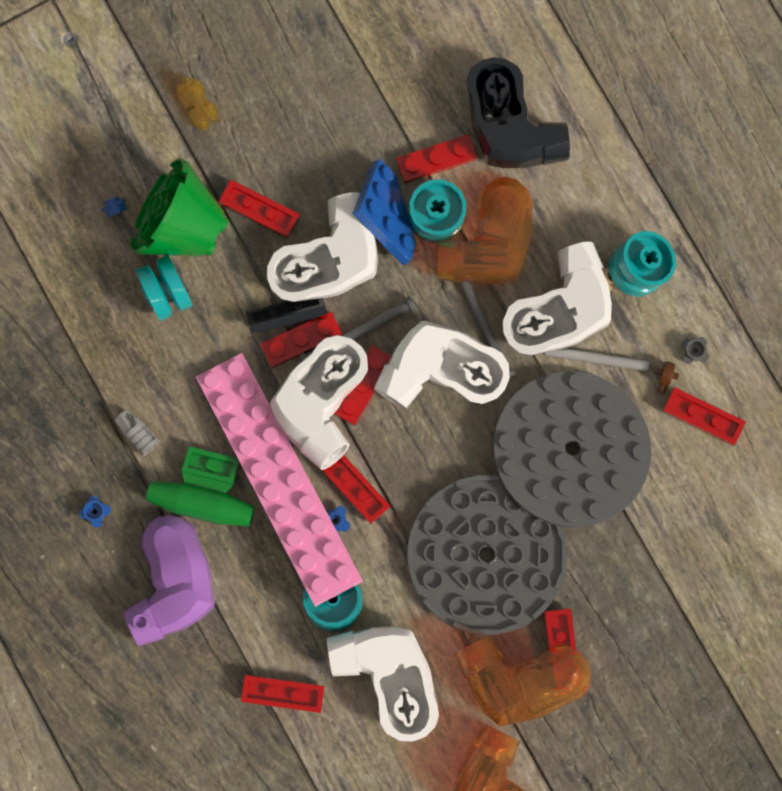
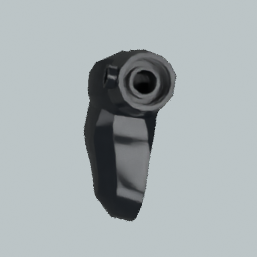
M492 57L481 60L470 69L467 76V89L470 100L472 129L485 162L489 166L527 168L569 160L570 139L567 123L540 121L539 124H535L529 121V113L524 99L523 74L517 65L504 58Z

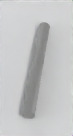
M568 348L544 353L545 356L648 371L649 361Z

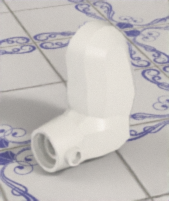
M360 193L341 194L328 200L329 228L332 229L329 237L318 238L303 244L283 246L274 252L267 266V279L272 291L281 299L295 302L338 296L374 278L378 264L376 237L352 214Z
M581 242L558 251L560 276L564 280L562 288L551 290L541 296L517 300L508 307L503 319V333L509 345L519 353L535 355L571 347L610 324L612 303L609 285L602 271L604 266L593 242Z
M421 321L408 332L397 346L388 365H384L374 390L394 404L407 409L423 389L421 385L429 379L439 386L453 389L471 402L484 404L497 399L505 390L510 378L509 363L501 352L484 345L464 332L428 321Z
M339 335L325 338L320 342L314 351L292 370L270 403L275 419L287 438L321 470L337 462L349 448L350 444L336 424L330 421L329 417L336 412L343 399L361 383L368 371L367 355L362 346L351 338Z
M397 626L371 627L354 633L352 630L327 638L332 676L360 675V672L371 675L373 687L379 701L380 724L386 734L399 741L413 742L426 737L436 727L439 711L434 695L431 671L410 629Z

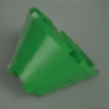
M177 158L170 163V166L173 167L168 174L162 173L137 217L134 225L138 229L136 238L131 237L130 249L136 254L201 257L205 254L210 256L215 250V240L219 232H224L228 225L229 219L225 218L224 210L189 163L182 158Z

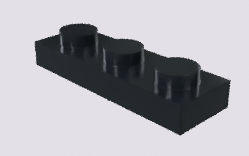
M323 298L295 302L286 301L246 312L251 334L263 333L276 327L290 326L296 322L307 319L313 320L327 315Z

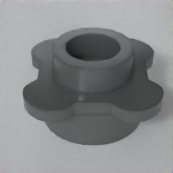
M704 337L692 340L686 338L682 341L681 346L684 348L685 353L683 360L686 364H691L693 361L704 363L709 359L706 346L707 340ZM694 348L697 349V353L693 352Z

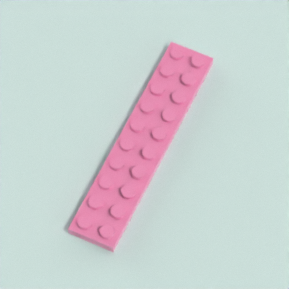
M243 353L196 376L314 606L316 607L363 582L286 434L278 425L272 408Z

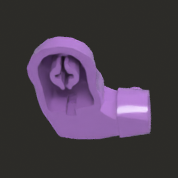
M175 515L157 517L149 523L142 535L141 551L151 567V577L157 591L151 599L146 597L123 611L128 627L139 647L165 639V635L185 630L203 619L214 609L215 600L209 562L200 544L195 526L185 517Z

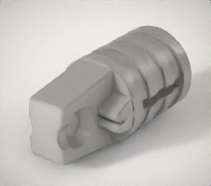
M129 410L121 412L114 420L122 430L125 438L134 445L142 457L149 454L160 443V440L145 426V423L138 417H135Z

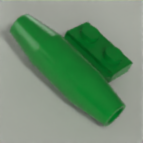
M191 446L188 447L182 468L184 483L151 480L146 496V501L175 514L220 525L250 527L255 508L251 504L226 494L234 485L240 464L238 458Z

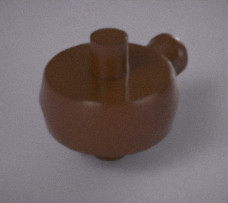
M665 361L662 369L656 367L655 374L660 375V384L657 392L665 394L671 380H678L679 373L674 372V363Z

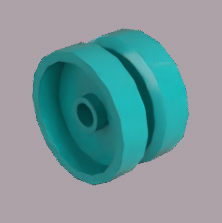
M432 179L422 183L413 192L409 203V220L413 231L421 239L431 243H444L453 239L461 231L466 216V200L462 191L454 183L443 179Z
M641 231L633 234L612 253L609 260V274L614 284L622 292L635 297H643L654 292L673 276L676 268V255L671 244L663 236L651 231Z
M169 255L156 259V266L161 275L157 278L151 266L147 264L135 269L142 284L140 288L150 308L153 307L160 322L172 317L173 311L167 301L171 298L177 309L181 312L193 307Z
M359 585L337 595L336 603H329V599L316 607L305 588L303 591V605L310 621L317 628L327 632H341L350 628L359 619L363 609V597Z

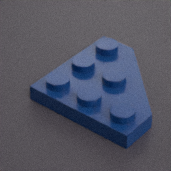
M378 159L371 164L352 214L402 265L411 262L417 245L397 176L381 159Z

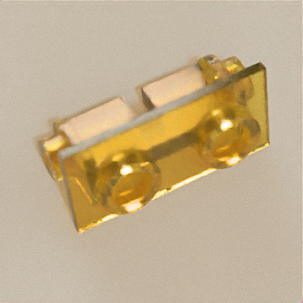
M184 77L185 83L176 86V94L185 109L192 105L195 106L194 109L188 112L195 126L200 128L201 131H205L210 127L209 122L220 123L221 121L217 116L218 110L206 98L204 94L205 88L201 82Z

